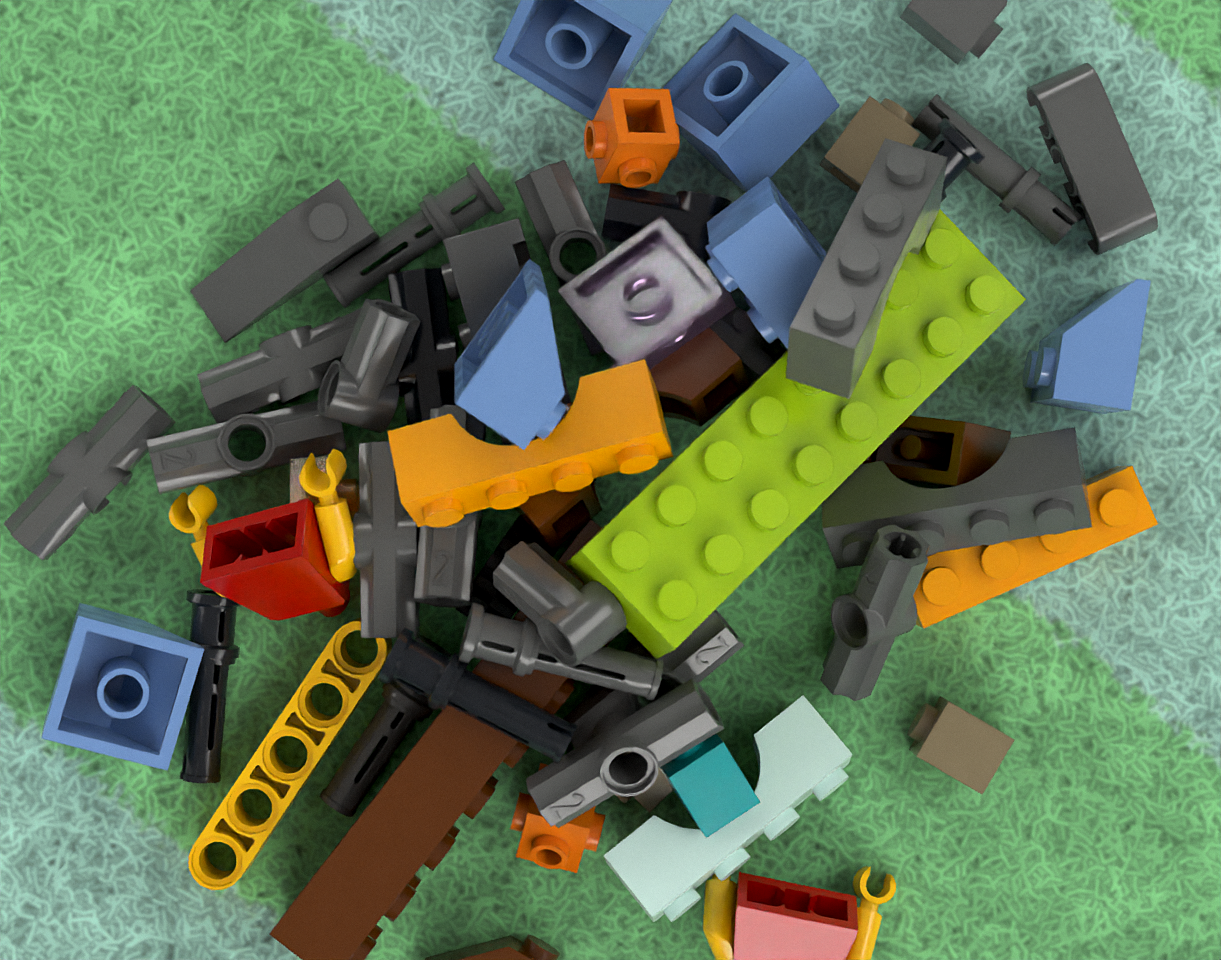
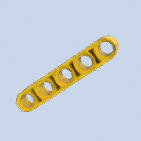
M361 618L344 624L333 635L192 846L188 856V867L192 877L201 886L210 890L226 889L233 886L250 868L381 672L392 650L391 638H375L378 644L376 659L369 664H360L348 655L346 641L352 631L361 630ZM328 683L340 691L343 698V706L340 713L334 716H326L314 708L312 691L317 684ZM293 736L304 743L307 749L305 765L290 767L279 759L277 744L281 737ZM258 789L270 798L272 803L270 817L255 819L245 812L242 805V797L246 790ZM223 842L234 850L236 855L235 869L221 871L210 863L208 858L210 843Z

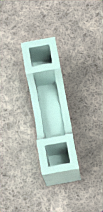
M804 695L754 734L753 748L759 770V780L755 794L760 801L759 804L707 838L700 829L679 827L653 815L604 855L608 866L653 923L664 914L671 922L679 918L701 899L695 890L714 873L720 881L728 878L751 858L745 850L747 846L763 833L770 841L774 840L800 818L794 808L811 794H814L821 801L849 778L843 768L849 764L852 753Z

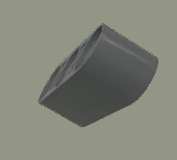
M1084 63L1027 87L1026 93L1029 106L1036 105L1044 125L1039 126V129L1054 164L1061 163L1068 182L1064 183L1063 186L1074 211L1082 214L1078 221L1085 219L1093 238L1087 241L1090 249L1096 255H1100L1158 229V219L1152 200L1105 89L1094 68L1089 63Z

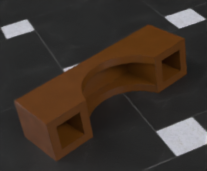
M691 308L677 320L672 319L661 324L651 335L648 344L629 360L619 361L609 368L645 359L657 388L663 416L681 419L700 427L750 386L741 358ZM573 402L566 404V410L558 424L567 415ZM596 478L593 479L590 485L580 490L560 492L554 489L529 496L524 504L514 508L552 551L602 511L597 493Z

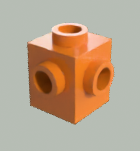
M608 88L594 119L588 120L585 126L584 150L587 158L594 159L598 184H622L628 188H640L649 184H658L671 159H675L679 152L680 133L675 121L669 89Z
M541 763L539 770L543 769L548 765ZM520 792L510 827L511 830L522 832L516 857L535 862L543 868L562 869L577 873L584 849L594 852L597 850L605 815L594 812L596 807L594 806L559 828L555 825L551 827L539 812L533 797Z

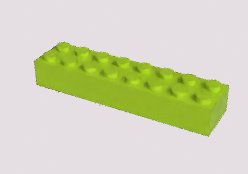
M940 209L919 254L916 255L909 252L899 269L880 320L873 351L850 399L787 379V349L565 564L584 584L592 580L599 582L615 596L625 613L626 628L656 659L675 650L1026 299Z

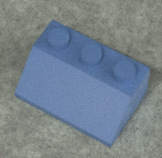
M530 259L454 364L455 403L523 450H525L535 435L544 440L556 427L566 410V405L560 402L565 393L549 299L541 268Z

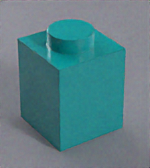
M717 734L659 767L688 814L706 838L760 803L731 753Z

